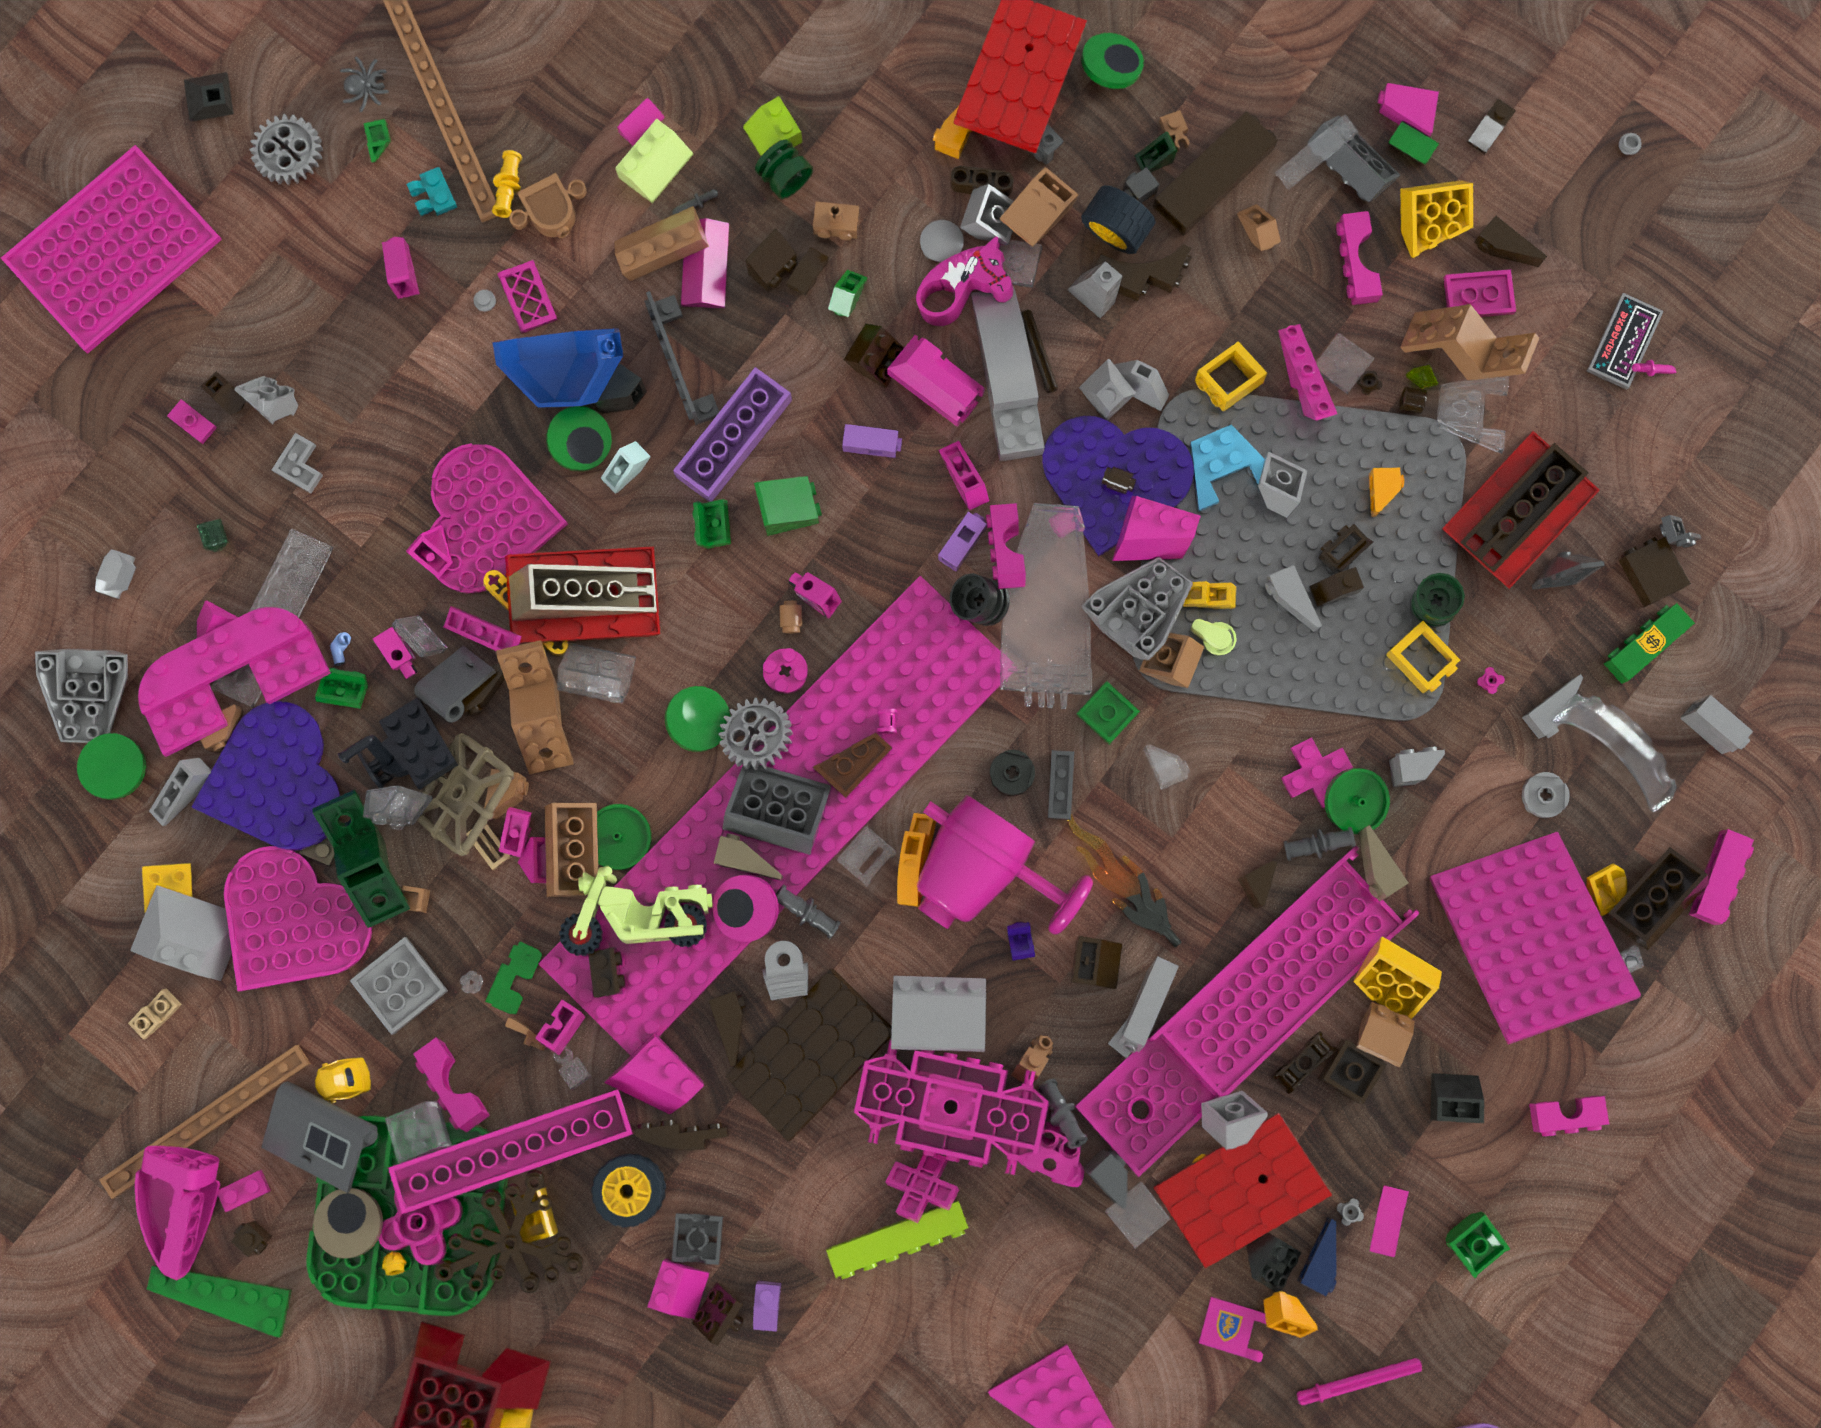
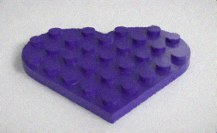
M1095 416L1075 417L1059 425L1047 439L1043 453V470L1048 483L1064 507L1070 508L1079 522V529L1098 557L1117 545L1132 496H1138L1175 508L1187 496L1194 474L1193 461L1187 447L1170 432L1158 428H1140L1124 435L1113 423ZM1117 467L1134 473L1133 478L1136 479L1133 491H1128L1125 495L1108 489L1106 485L1101 484L1106 468Z
M276 701L272 704L265 703L250 710L238 722L191 807L278 848L298 851L322 842L327 836L313 815L312 808L339 797L340 792L334 778L324 768L319 766L324 743L316 720L305 709L289 702Z

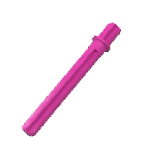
M1414 1358L1331 1383L1315 1384L1313 1388L1297 1392L1298 1402L1301 1405L1317 1401L1323 1403L1325 1399L1421 1372L1422 1365L1419 1359Z

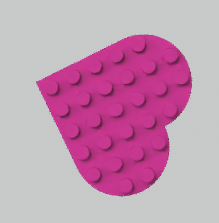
M472 443L459 446L447 453L439 461L433 472L431 497L435 508L441 516L433 523L430 529L442 524L450 557L453 561L438 580L454 591L461 593H480L486 591L483 580L487 572L496 570L506 577V555L535 553L568 525L565 519L512 460L501 450L487 444L473 445ZM497 576L495 578L489 577L490 586L498 584L499 578Z
M275 846L258 848L241 857L227 876L224 887V901L238 992L338 974L354 966L367 951L372 937V927L367 928L343 886L332 883L319 884L313 867L300 854Z

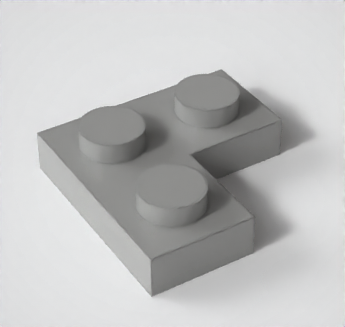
M297 433L294 434L272 468L274 473L312 494L323 476L320 472L305 464L316 445Z

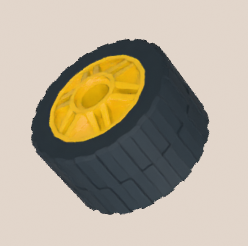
M1107 185L1100 187L1081 216L1083 224L1092 234L1114 249L1127 254H1135L1156 223L1154 216L1142 203L1126 192Z
M630 1153L615 1157L606 1162L594 1177L591 1189L592 1201L596 1211L602 1218L614 1226L627 1228L629 1226H638L656 1214L665 1199L666 1182L659 1166L652 1162L650 1158ZM626 1184L633 1188L632 1196L626 1194Z

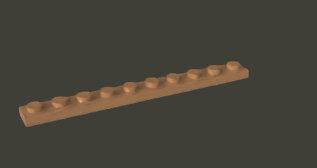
M295 1045L149 1146L191 1147L311 1064L300 1046ZM144 1149L100 1179L101 1184L111 1199L117 1198L135 1185V1175L141 1169Z

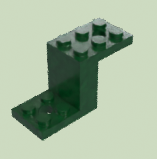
M354 789L312 808L313 815L334 848L337 878L367 928L411 909L407 898L389 869L385 840L356 790ZM342 815H347L350 817V820L340 822L338 818ZM376 896L385 897L382 902L377 903L373 901V898Z

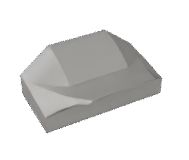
M111 549L104 557L97 574L95 591L120 599L121 593L128 590L136 566L133 564L135 557Z

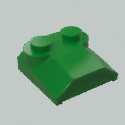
M1482 1211L1468 1215L1451 1229L1446 1236L1447 1246L1456 1254L1474 1278L1478 1277L1479 1273L1503 1253L1510 1250L1505 1240Z

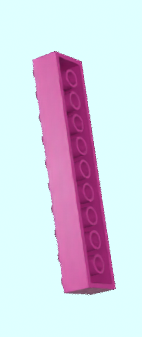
M617 1089L391 1166L388 1169L401 1212L404 1214L632 1135V1131L619 1090Z

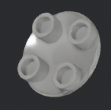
M947 220L931 222L924 228L920 237V245L924 256L937 262H943L949 257L960 253L964 243L963 234L959 227Z

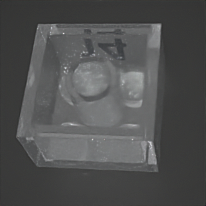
M426 1101L385 1118L398 1163H403L452 1146L438 1101Z

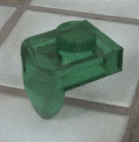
M221 519L197 524L203 549L210 552H219L227 545L228 540Z

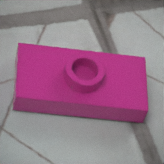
M182 399L167 415L168 418L202 444L205 443L217 428Z

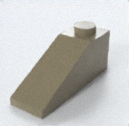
M1369 825L1358 833L1369 891L1373 897L1381 901L1407 885L1408 881Z
M727 834L726 837L720 836L714 859L715 865L782 881V874L743 841H739V836Z

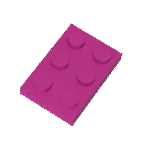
M1511 270L1448 274L1444 276L1447 308L1471 304L1480 317L1515 314L1516 305Z

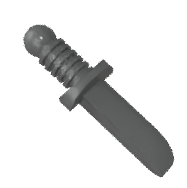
M712 189L710 192L708 191V193L706 192V194L704 193L700 196L698 193H695L694 199L677 206L672 211V214H677L692 206L695 208L699 206L701 209L704 207L702 203L718 196V191Z

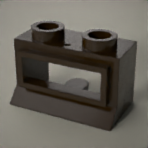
M1355 524L1350 528L1345 525L1336 534L1339 537L1334 542L1329 540L1320 548L1323 552L1318 558L1333 574L1342 572L1374 542L1367 538ZM1351 535L1358 543L1341 559L1337 560L1331 552Z

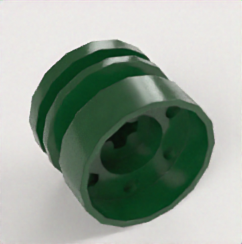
M787 139L772 145L760 157L755 166V172L762 177L764 182L770 183V189L782 200L799 191L813 173V166L805 157L798 156V150Z
M1436 573L1429 575L1422 580L1412 595L1411 608L1414 616L1419 622L1424 621L1430 627H1440L1448 624L1464 604L1465 594L1463 587L1456 578L1449 574ZM1432 600L1440 601L1439 606L1437 604L1432 605Z

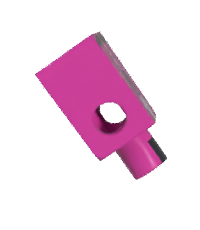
M795 572L789 579L788 583L795 587L794 591L798 597L828 619L842 602L835 588L809 572L805 573L803 577Z
M391 627L373 638V641L393 670L400 669L406 679L418 673L412 664L416 657L398 628ZM399 651H401L403 654V657L400 660L396 658V655Z

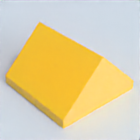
M546 1187L535 1192L532 1202L538 1200L541 1195H548ZM541 1200L540 1204L542 1206H547L549 1202L547 1200ZM512 1203V1207H513V1210H514V1214H515V1216H516L517 1211H516V1209H515V1207H514V1205H513V1203ZM550 1207L547 1211L538 1210L525 1217L520 1230L522 1241L529 1243L558 1233L552 1208Z

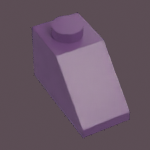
M758 1281L756 1283L754 1330L777 1331L781 1283Z

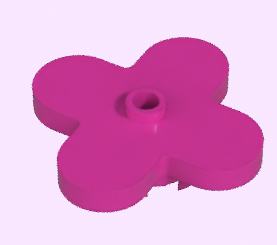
M395 1192L394 1201L398 1212L396 1216L383 1222L382 1232L378 1239L380 1244L388 1250H401L410 1246L415 1259L423 1265L439 1263L444 1258L447 1249L442 1232L457 1224L461 1219L463 1209L460 1201L453 1196L402 1214ZM423 1219V1224L420 1227L419 1220Z

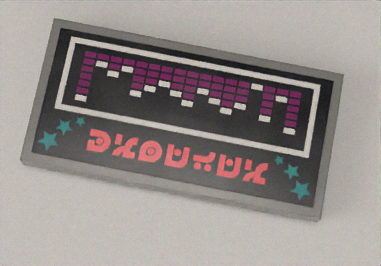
M1623 293L1618 300L1587 372L1627 390L1636 374L1632 370V365L1641 363L1663 311Z

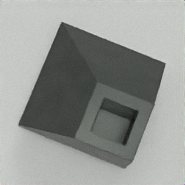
M227 72L184 79L189 120L191 122L234 114Z
M1268 1232L1249 1243L1246 1247L1252 1278L1275 1292L1281 1291L1286 1285L1287 1279L1292 1269L1297 1265L1302 1253Z

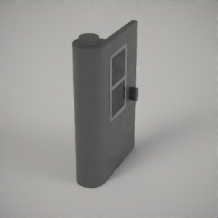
M284 1082L276 1092L261 1148L348 1193L351 1190L361 1150L372 1145L376 1141L378 1133L375 1125L291 1082Z

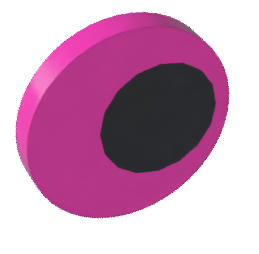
M743 874L732 877L721 884L715 893L712 909L717 926L727 937L739 942H751L764 937L772 930L778 918L779 905L774 890L765 880L754 875Z

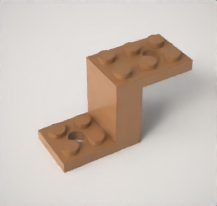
M1468 304L1415 312L1401 344V349L1406 353L1442 348L1466 379L1470 381L1525 374L1539 337L1536 333L1497 338L1472 305Z
M539 640L496 650L500 667L509 688L511 726L529 775L573 765V756L562 728L559 690L542 641ZM522 663L530 664V666L526 668L521 667L519 665ZM543 748L550 749L549 752H541L540 750Z

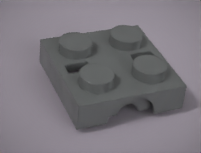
M676 1213L672 1262H700L719 1265L723 1216ZM679 1234H685L686 1240H678ZM708 1236L717 1237V1242H708Z

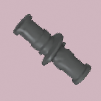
M1348 827V830L1330 832L1326 835H1323L1321 829H1318L1316 837L1312 834L1311 838L1306 837L1302 838V840L1288 843L1283 841L1288 861L1293 857L1308 856L1316 853L1319 859H1322L1323 851L1337 850V848L1350 845L1356 847L1352 827Z
M783 884L776 893L778 903L786 907L791 913L796 914V917H801L800 926L808 922L812 927L825 933L828 939L832 938L841 922L838 920L834 921L821 910H817V905H813L814 899L812 897L804 901L800 896H796L787 890V886Z
M1056 1079L1046 1080L1039 1085L1038 1091L1049 1101L1048 1107L1052 1111L1050 1123L1052 1126L1060 1127L1068 1140V1147L1070 1149L1082 1146L1088 1138L1086 1134L1082 1133L1074 1114L1071 1113L1075 1109V1104H1066L1064 1096L1061 1095L1057 1088L1058 1083Z

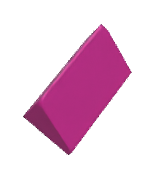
M646 98L617 128L619 134L634 146L656 119L662 121L665 117L652 101Z

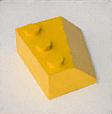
M1454 181L1400 189L1401 234L1411 258L1473 228V183Z

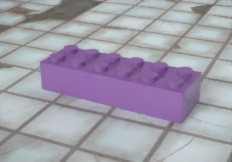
M755 367L675 467L673 472L676 478L708 502H712L791 403V393Z

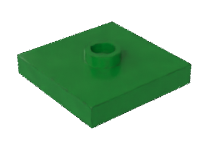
M1106 681L1076 715L1110 745L1140 711Z

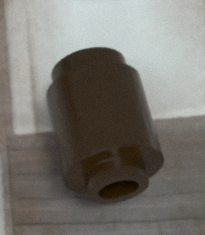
M1107 467L1101 484L1106 485L1108 489L1126 495L1128 491H1133L1136 479L1133 478L1134 473L1117 467Z

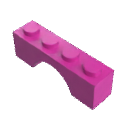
M1369 211L1343 214L1336 224L1337 235L1341 236L1342 241L1340 243V254L1345 259L1343 273L1344 277L1348 278L1347 296L1351 298L1352 305L1378 302L1383 295L1379 273L1365 268L1358 256L1359 245L1368 240L1372 233Z
M1017 503L990 505V514L986 515L987 528H991V532H988V543L993 545V549H990L991 563L995 562V566H992L993 580H997L998 589L1025 587L1024 556L1011 551L1005 545L1009 539L1019 535Z
M434 1038L413 1054L417 1059L416 1067L422 1074L425 1073L428 1077L427 1085L433 1092H437L439 1095L438 1103L445 1111L448 1110L451 1117L449 1120L455 1129L460 1128L468 1132L490 1116L476 1095L471 1092L455 1094L449 1085V1072L456 1060L443 1041Z

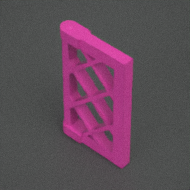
M533 260L503 270L497 274L521 333H526L557 320ZM531 270L534 277L533 281L522 277L523 273ZM512 276L517 278L513 288H509L506 279ZM520 280L531 284L527 294L516 290ZM534 285L539 289L542 296L541 300L530 296ZM514 293L525 297L520 308L516 306L513 298ZM528 299L539 303L534 314L524 310ZM542 305L546 306L549 315L544 317L538 316ZM521 313L533 317L531 322L524 324Z

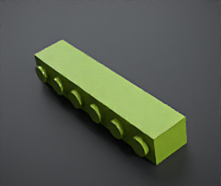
M955 1200L949 1211L936 1207L923 1212L918 1223L904 1219L831 1246L826 1251L835 1277L841 1276L842 1279L854 1276V1271L860 1268L867 1271L877 1267L876 1263L885 1260L886 1263L897 1260L899 1259L898 1254L907 1251L908 1255L921 1250L920 1246L927 1243L930 1246L942 1243V1238L951 1235L952 1238L959 1237L965 1234L964 1230L968 1229V1225L959 1200Z

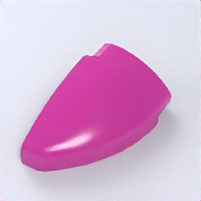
M148 1146L144 1149L141 1169L135 1175L137 1216L145 1243L159 1270L165 1276L179 1280L190 1271L212 1217L220 1188V1182L216 1180L219 1158L188 1148Z

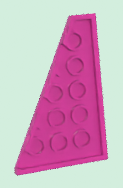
M1067 1344L988 1390L992 1398L1036 1428H1114Z

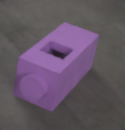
M845 424L843 452L896 458V451L901 452L902 438H898V431Z
M968 512L939 553L938 560L957 572L986 530L987 524L985 519L977 513L971 514Z

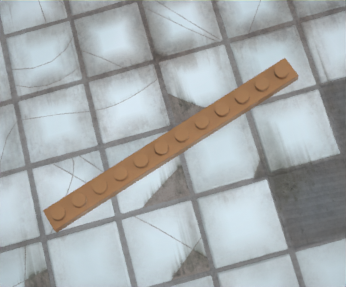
M383 0L481 222L483 223L497 217L492 213V207L496 203L495 197L407 0Z

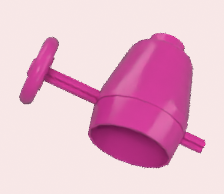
M968 795L961 800L950 814L931 801L923 811L924 814L942 826L937 833L917 882L918 891L925 897L918 909L947 929H949L955 918L962 922H970L1017 876L1059 905L1048 925L1049 932L1057 935L1072 921L1091 891L1093 880L1088 875L1080 877L1066 894L1024 864L1035 841Z

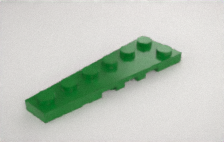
M157 1265L151 1267L147 1290L278 1338L282 1337L292 1291L286 1288L191 1271L187 1272V1275L181 1279L174 1280L165 1276Z

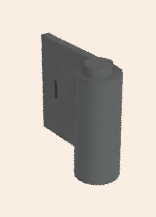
M462 646L416 684L414 692L419 699L445 720L455 722L464 713V705L461 701L494 675L496 671L465 646Z

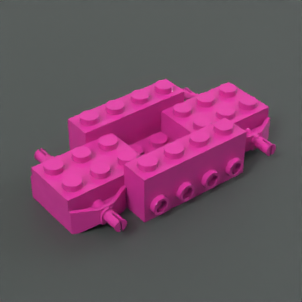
M889 1040V1047L885 1056L865 1061L854 1113L870 1125L871 1131L868 1142L878 1144L880 1130L883 1127L899 1123L895 1144H899L901 1150L914 1152V1148L923 1150V1155L936 1157L937 1153L946 1155V1160L959 1162L960 1158L969 1160L968 1165L982 1168L983 1163H990L994 1145L1007 1156L1008 1162L1005 1173H1010L1012 1164V1175H1015L1017 1161L1020 1158L1039 1153L1049 1101L1034 1089L1033 1082L1036 1072L1031 1071L1029 1080L1030 1071L1026 1070L1022 1086L1005 1090L1008 1070H1003L1002 1064L990 1062L989 1066L980 1065L979 1059L967 1057L966 1061L957 1060L958 1055L944 1052L943 1056L934 1055L935 1050H915L910 1070L897 1059V1049H891V1040ZM949 1100H954L958 1105V1109L954 1114H949L945 1111V1103Z

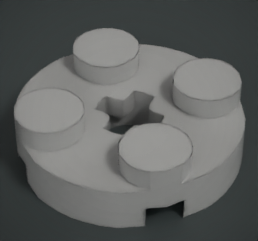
M1538 773L1527 779L1522 788V801L1526 811L1537 817H1554L1561 813L1568 805L1569 789L1566 783H1563L1560 777L1554 773ZM1543 789H1547V793L1551 794V798H1547L1546 801L1540 797Z

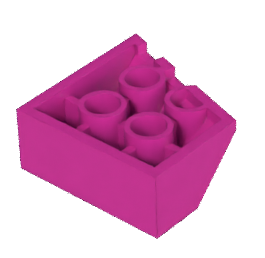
M1132 496L1112 561L1154 560L1158 557L1161 559H1183L1194 539L1201 516L1145 498Z
M655 1033L604 1082L668 1114L673 1113L686 1104L704 1086L703 1080Z

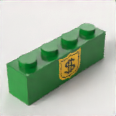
M1677 603L1670 607L1668 605L1662 607L1656 613L1658 617L1654 621L1651 619L1640 626L1642 631L1639 634H1631L1623 641L1626 644L1621 649L1617 647L1607 655L1609 660L1604 665L1621 684L1633 678L1695 624Z

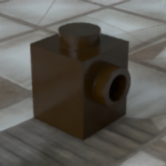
M252 1221L246 1224L242 1223L233 1233L235 1237L231 1242L247 1257L256 1254L260 1255L268 1246L267 1241L272 1236L256 1221Z

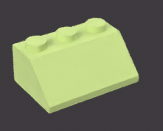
M656 119L616 166V171L622 181L653 203L692 157L693 152L673 130Z

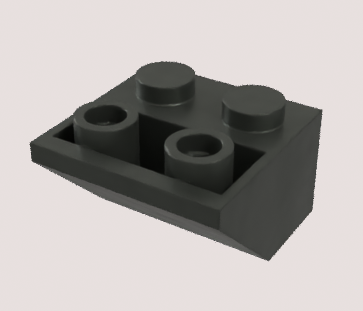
M619 364L598 402L595 404L602 414L631 410L636 407L647 391L640 377L622 364Z
M1431 1073V1120L1484 1123V1096L1479 1076Z

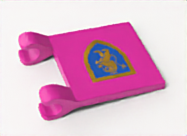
M1211 1297L1199 1344L1261 1362L1263 1358L1262 1352L1247 1347L1254 1320L1266 1324L1265 1312Z

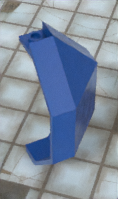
M619 328L570 331L492 342L496 365L537 407L583 406L598 402L623 357Z

